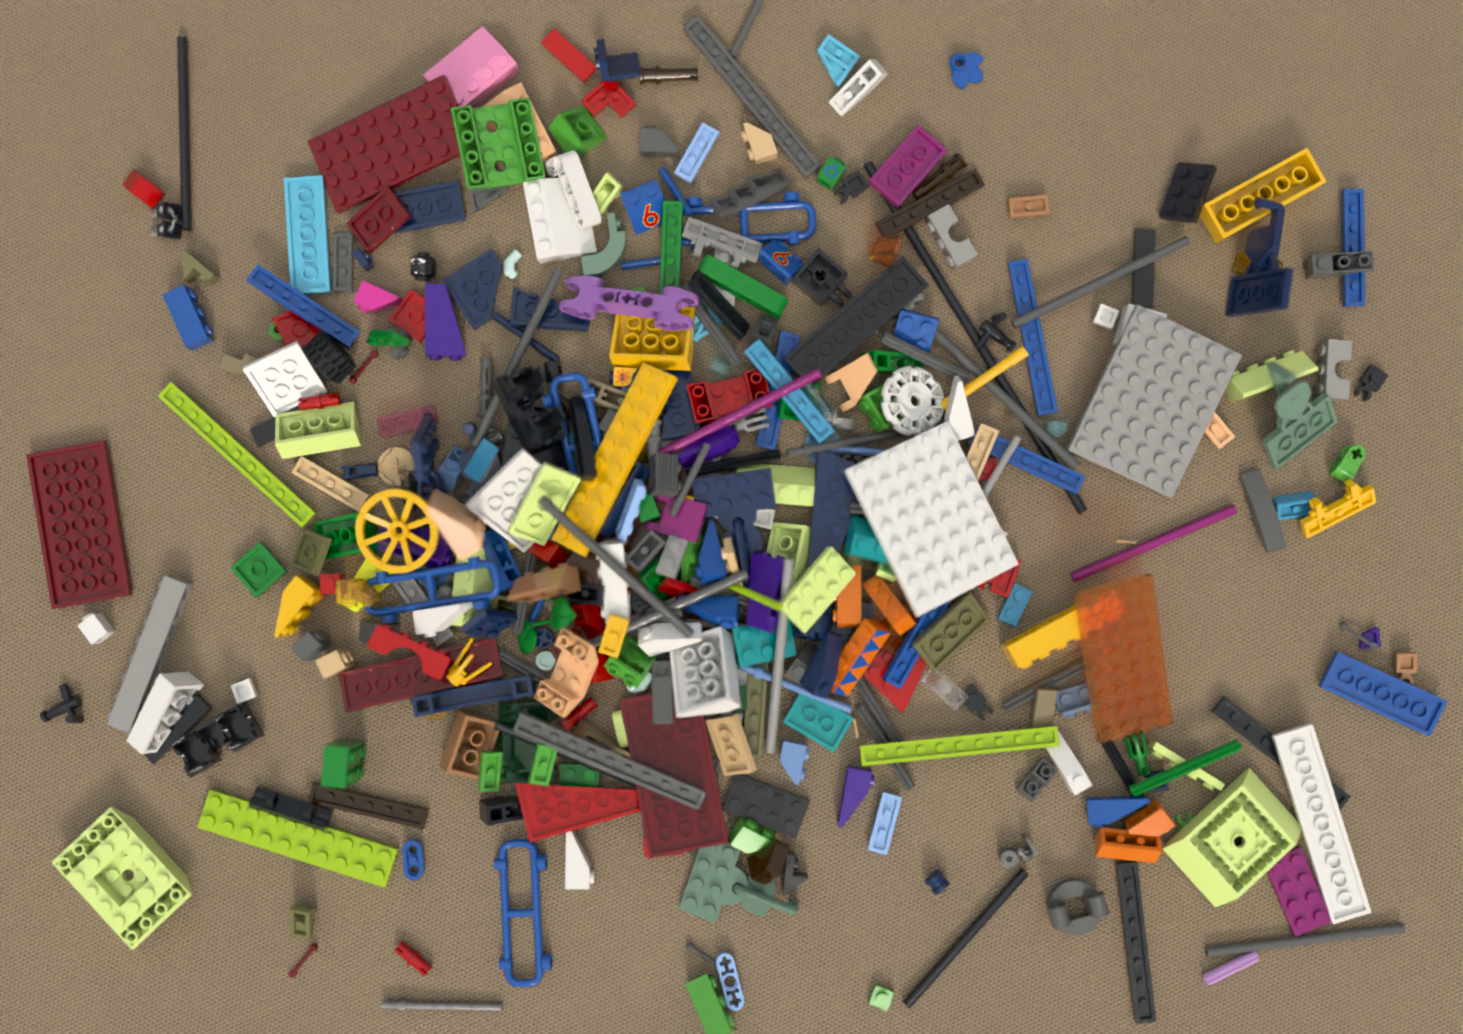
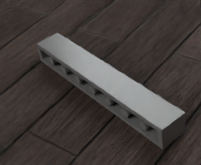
M164 576L160 580L157 596L151 602L152 609L143 623L145 626L144 630L137 638V648L130 656V666L122 677L123 684L115 695L116 702L108 713V726L130 733L147 700V696L150 694L155 680L160 673L194 585L193 583L174 576Z

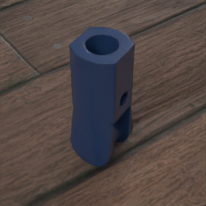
M377 463L341 467L344 469L342 479L379 475ZM356 468V475H352V469Z

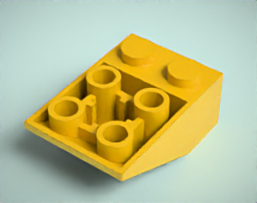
M308 575L295 576L283 591L274 634L276 638L295 634L299 629L298 624L300 621L305 620L312 611L310 609L314 604L317 605L324 596L320 594V585Z

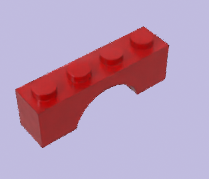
M589 604L571 606V609L577 615L573 619L574 625L583 629L589 640L605 632V618L601 616V606ZM600 646L595 648L598 665L590 683L614 679V675L609 674L607 668L604 667L610 656L599 653Z
M382 623L381 626H376L366 646L367 648L382 655H386L389 651L396 648L411 649L421 660L422 673L441 681L451 658L447 657L449 653L439 648L437 651L429 649L430 644L421 640L416 643L411 640L412 636L401 632L400 635L392 632L393 627Z

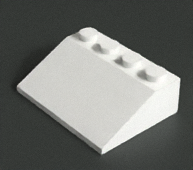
M543 178L523 182L536 256L540 264L597 253L593 227L581 230L577 226L559 178Z
M719 626L702 632V641L670 651L676 717L724 713L741 707L733 638L730 632Z

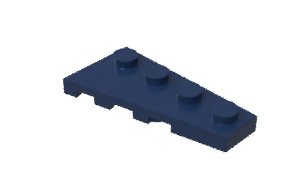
M513 287L510 316L511 327H527L540 300L537 294L522 292L520 289ZM551 299L537 329L589 332L590 320L580 319L560 311L559 302Z
M668 370V374L675 376L678 380L665 403L662 441L679 439L700 429V424L695 423L686 386L692 384L690 371Z

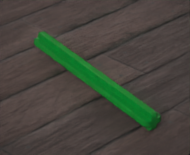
M1233 740L1129 786L1130 792L1133 796H1138L1242 750L1241 743L1238 740Z

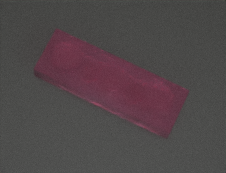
M435 405L376 418L380 437L385 438L417 430L424 414L433 413V420H436L437 425H440Z

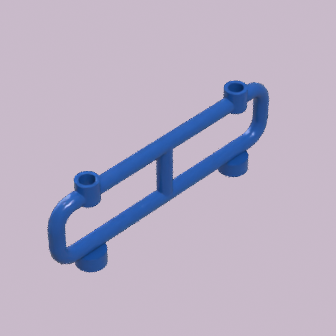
M786 192L783 194L784 202L757 203L739 211L741 236L758 242H771L775 239L776 241H788V245H799L800 240L810 238L816 231L815 209L807 201H799V192ZM700 197L686 199V202L693 211L692 215L715 213L710 206H702V198ZM805 209L808 212L809 227L805 232L792 231L788 233L749 235L747 212ZM682 237V245L691 246V250H694L695 245L691 244L692 240Z
M578 372L556 376L550 384V393L543 394L545 409L549 407L555 409L557 405H560L562 408L558 392V385L560 383L572 380L579 381L582 386V394L594 438L591 444L592 447H596L597 451L602 438L593 399L597 398L595 387H590L587 378ZM564 419L562 425L567 435L562 444L569 472L578 475L572 452L576 451L575 443H570ZM579 482L577 488H576L575 491H574L575 493H576V491H577V489H578V487H579V485H580V482Z
M480 556L468 558V562L406 573L388 575L386 571L378 572L376 577H372L364 583L362 595L364 606L368 613L373 616H381L382 623L387 624L397 622L398 613L469 602H473L474 610L489 608V599L495 598L500 593L501 577L498 566L493 561L480 560ZM485 567L491 570L493 589L491 591L437 599L434 575ZM425 577L429 601L385 608H375L373 606L370 593L373 585Z
M529 839L506 840L499 848V858L494 859V869L499 870L503 937V957L499 958V970H504L505 979L514 987L535 986L542 980L544 970H552V954H543L539 870H547L548 859L546 853L538 854L537 846L534 842H529ZM511 847H527L530 851L533 908L509 909L507 850ZM533 916L536 974L533 978L516 979L512 974L513 958L511 957L510 917Z

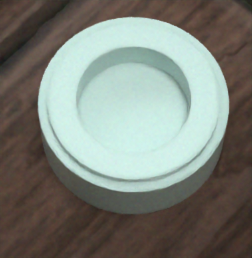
M542 651L536 657V664L541 670H550L556 664V656L551 651Z

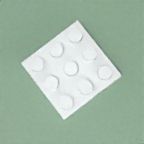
M298 341L243 366L245 374L274 417L276 414L284 413L298 406V403H301L298 401L299 398L316 396V394L327 392L325 384L312 363L304 355Z

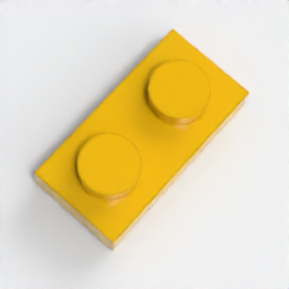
M610 613L599 653L618 658L630 619Z

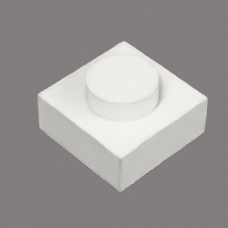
M1100 304L1092 323L1111 330L1119 310Z
M252 678L230 685L237 704L258 697Z

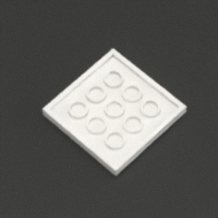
M522 448L466 503V507L525 553L535 542L510 534L508 527L542 464ZM575 492L573 493V495H572V497L570 498V500H569L567 506L565 507V509H564V511H563L564 513L566 512V510H567V508H568V506H569V504H570V502H571L573 496L575 495Z

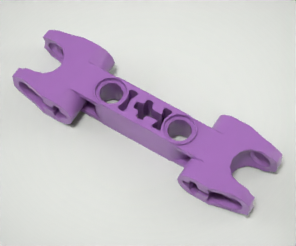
M584 275L566 278L567 288L579 292L578 296L574 299L562 300L559 303L560 311L580 319L592 320L595 318L596 312L601 311L612 314L655 319L654 325L663 330L677 331L693 328L692 318L679 313L684 307L699 304V297L693 292L679 287L666 286L663 288L662 294L658 295L604 288V281L594 276Z

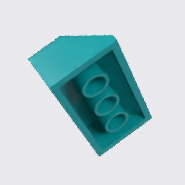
M851 515L843 554L890 565L868 519Z

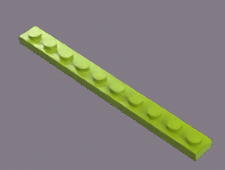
M170 382L158 395L164 403L300 527L304 528L317 514L175 383Z
M1057 726L859 745L861 766L1060 745Z

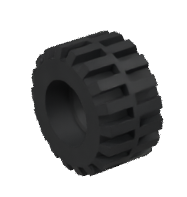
M318 332L302 349L306 358L323 375L335 383L340 384L356 368V364L351 356L325 333Z

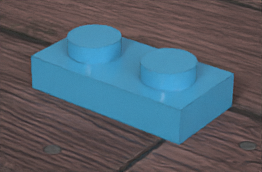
M1014 583L1009 598H1006L997 619L1016 627L1033 591Z

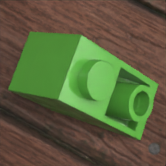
M742 816L729 834L730 845L747 854L759 851L776 840L775 834L771 829L763 828L754 820H747Z

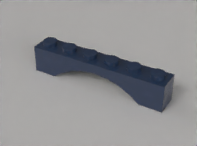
M533 674L418 695L411 697L414 717H420L478 704L532 696L536 693Z

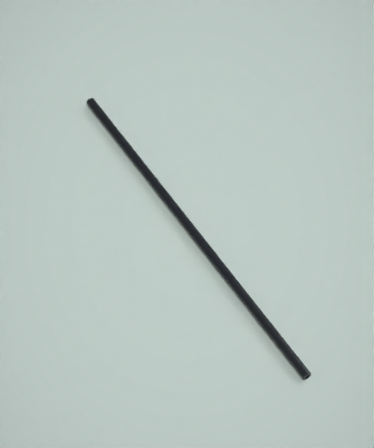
M872 161L863 166L870 178L878 171ZM881 195L892 213L901 209L900 206L896 208ZM912 226L904 230L905 235L988 369L992 368L997 364L986 345L982 350L976 347L977 342L981 338L917 233ZM1003 372L996 376L995 380L998 385L1026 411ZM1023 423L1042 456L1058 463L1050 448ZM1063 489L1078 514L1087 510L1078 493L1074 494Z

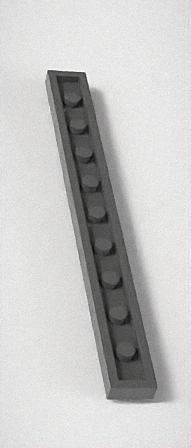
M697 16L683 27V31L765 131L772 135L774 142L802 176L807 179L817 171L821 164L701 18Z
M521 711L513 729L518 734L696 810H699L707 790L523 711Z

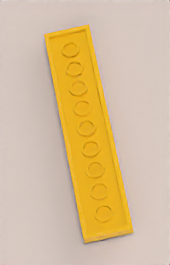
M642 363L594 456L597 477L593 481H581L565 512L593 540L598 535L678 380L675 376L646 363ZM559 523L552 540L586 557L589 549Z

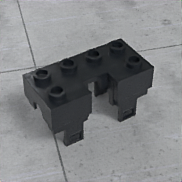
M532 365L520 369L513 375H502L496 378L492 385L525 451L529 454L562 442L567 435L562 425L566 416L560 405H557L555 409L549 407L543 413H541L540 409L537 412L535 411L533 404L544 393L542 383L546 377L540 366H537L534 370Z
M246 701L206 721L170 744L174 752L183 759L185 764L184 770L191 778L222 761L217 749L228 743L226 746L228 751L236 752L265 736Z

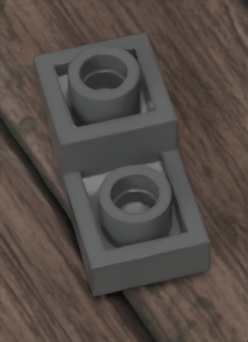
M1041 757L1022 779L1016 790L1030 802H1033L1042 788L1049 784L1058 769Z

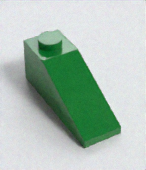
M873 350L861 353V357L869 353L877 369L876 374H892L897 369L905 366L923 368L922 362L901 352Z

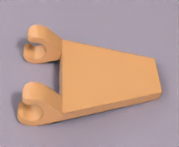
M869 353L825 377L828 384L841 379L850 397V400L839 406L842 412L850 410L857 405L877 372Z

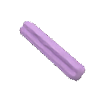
M1255 951L1247 952L1203 974V979L1207 985H1212L1260 960L1259 956Z

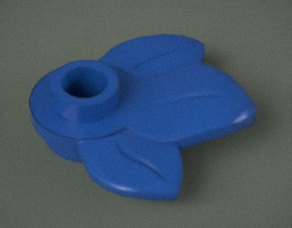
M970 52L966 55L961 53L954 54L949 61V67L953 71L952 80L954 84L964 90L968 82H982L983 75L978 65L982 63L984 58L975 52ZM955 62H961L962 66H956Z

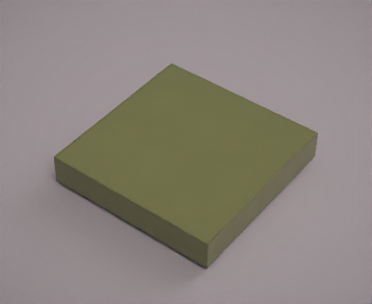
M304 528L291 566L319 577L332 539Z

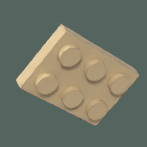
M738 713L705 720L724 776L752 773L757 770Z

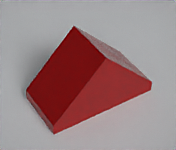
M135 169L122 183L129 192L153 209L165 195L164 192Z
M547 540L544 546L534 543L528 550L529 553L553 569L558 568L559 564L566 563L570 557L559 545Z

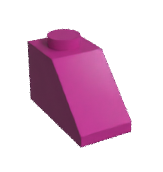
M362 281L353 300L358 305L357 309L367 314L369 311L377 313L397 306L402 301L398 296L365 281Z

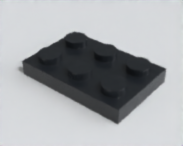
M1178 162L1158 217L1161 220L1197 223L1217 168L1209 164Z

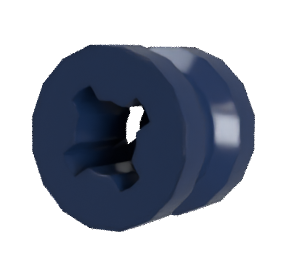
M543 628L536 631L537 647L547 648L553 644L555 637L550 629Z
M940 869L932 872L924 881L926 885L931 886L934 895L945 890L950 884L947 879L943 878Z

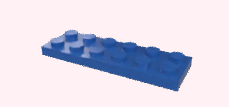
M1335 651L1318 685L1327 691L1429 737L1448 702L1338 651Z

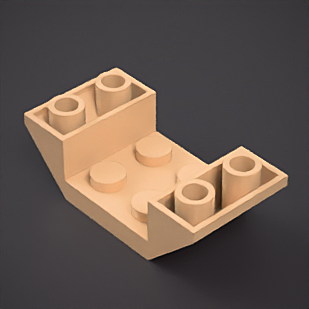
M565 627L561 629L555 646L561 649V653L551 678L540 681L534 696L536 700L563 718L584 698L598 665L595 647Z

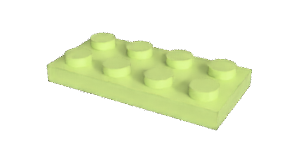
M544 462L508 527V532L544 546L558 521L537 502L545 495L561 511H564L580 482V476Z
M828 546L780 601L783 604L781 611L801 632L806 633L856 575V572L832 547Z

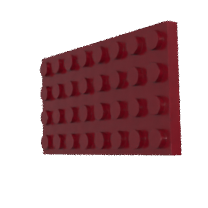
M443 74L308 140L320 174L324 177V184L336 213L340 214L375 197L387 185L394 188L460 156L451 108L459 106L447 76Z
M102 440L26 454L51 608L59 609L133 595L107 441Z
M652 694L620 700L630 757L707 790L699 810H696L636 784L649 859L728 843L704 715L678 718L676 717L674 700L673 724L653 725Z

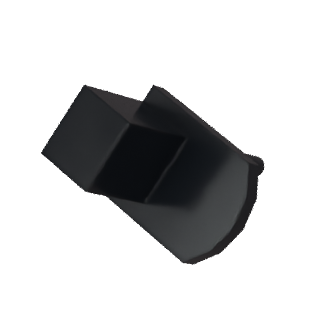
M639 594L630 599V605L636 613L642 614L652 607Z

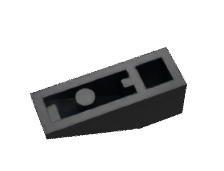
M580 581L581 591L561 595L567 602L604 606L605 586Z
M498 796L479 800L480 819L487 826L524 819L518 796Z

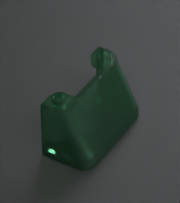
M502 700L499 703L498 720L515 727L521 711L549 723L554 721L559 714L537 700ZM499 732L497 751L500 750L502 752L500 780L506 783H529L528 777L536 746ZM555 764L553 766L550 782H554V776H556L557 774V767Z

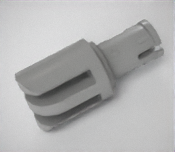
M766 408L758 409L729 424L730 426H735L733 428L736 431L745 429L747 432L770 426L769 423L756 426L757 422L767 420L768 415L756 418L753 416L766 412Z

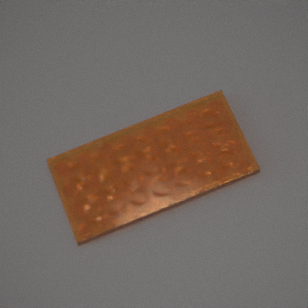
M1147 573L1075 592L1074 596L1096 741L1102 744L1130 736L1134 733L1137 734L1142 730L1144 732L1173 724L1153 575Z

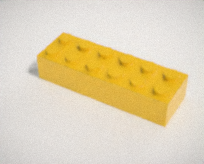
M1308 148L1207 202L1203 205L1200 217L1217 244L1271 214L1272 210L1266 208L1256 209L1254 207L1255 198L1261 197L1286 206L1317 189L1327 181Z
M1102 589L1000 644L1011 666L1025 669L1033 664L1032 661L1036 658L1041 660L1049 656V651L1055 648L1060 650L1068 645V641L1072 639L1076 641L1083 638L1086 631L1091 629L1095 631L1103 626V622L1107 620L1111 622L1121 617L1120 613L1125 610L1113 589Z

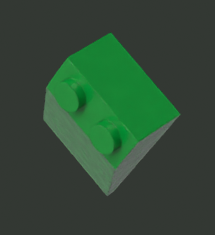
M359 512L313 522L314 532L332 539L325 560L363 554L358 546L355 534L356 520ZM366 520L365 537L368 539L376 536L377 533L375 523ZM376 542L369 544L372 551L379 550Z

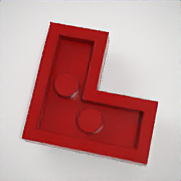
M602 81L581 100L584 107L594 117L606 106L610 105L623 118L636 106V103L616 81Z

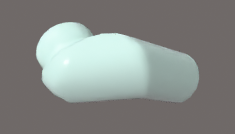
M516 249L503 262V272L509 279H514L517 276L518 272L515 270V263L522 257Z
M648 671L637 688L626 685L627 689L631 693L645 691L652 680V673Z

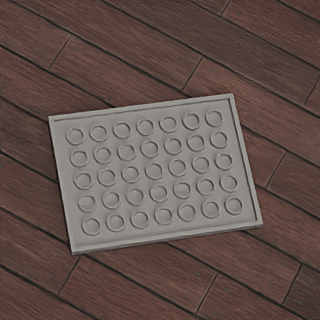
M1135 305L1066 450L1164 496L1173 498L1242 354L1140 305Z

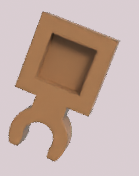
M1394 652V672L1399 673L1396 678L1402 681L1407 679V683L1414 684L1411 673H1417L1418 653Z

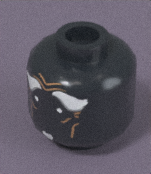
M418 252V256L411 258L410 275L415 277L416 281H430L436 275L435 258L430 257V253Z

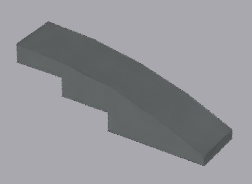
M781 170L747 178L745 185L729 189L728 195L712 199L710 207L719 218L734 214L774 195L788 186L790 181Z
M1260 470L1241 474L1239 480L1246 493L1245 500L1253 515L1251 520L1266 553L1286 548L1282 528Z

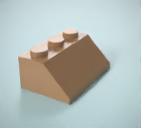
M570 563L559 564L558 568L555 569L552 567L542 568L539 573L526 572L523 577L516 578L508 595V600L532 603L581 591L578 567L570 566Z
M458 709L439 766L447 773L478 779L481 751H493L499 731L493 729L496 721L476 713Z

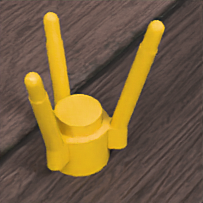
M472 637L446 675V678L456 687L460 683L465 685L470 679L492 665V662H489L465 677L467 673L463 669L474 655L470 654L460 666L458 665L474 640Z

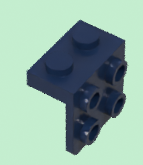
M604 39L596 40L597 48H594L596 70H601L602 81L612 82L617 79H633L641 75L638 53L607 56Z

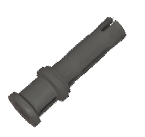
M487 357L480 358L481 395L477 399L479 401L477 417L483 418L486 412V403L488 408L493 397V358Z

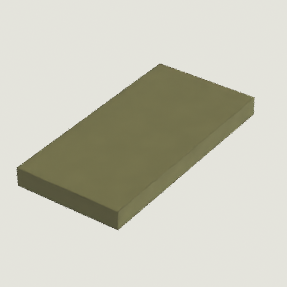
M966 591L912 641L911 645L930 671L935 673L990 619L972 593Z

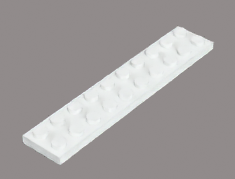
M1308 723L1273 734L1272 739L1331 923L1336 924L1371 913L1313 724Z

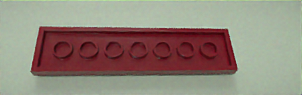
M496 638L473 642L458 665L460 666L470 654L474 655L463 669L467 673L465 675L467 677L477 669L492 662L490 667L470 679L465 685L504 677ZM466 644L442 649L449 653L447 657L451 658L441 681L422 673V664L418 655L339 673L345 712L348 713L409 699L418 695L457 688L446 678V675Z

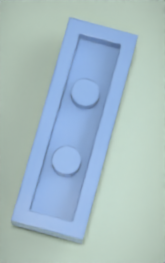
M702 122L677 166L674 175L692 184L720 132Z
M636 478L633 480L615 530L618 540L626 541L627 536L632 533L634 517L638 516L640 501L646 495V488L642 480Z
M882 791L867 850L887 855L902 796Z

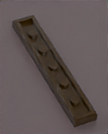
M975 168L877 221L875 226L884 241L926 219L928 215L944 206L952 205L983 188L985 184Z
M317 782L312 783L308 800L309 803L421 829L425 828L429 808L347 789L325 787Z

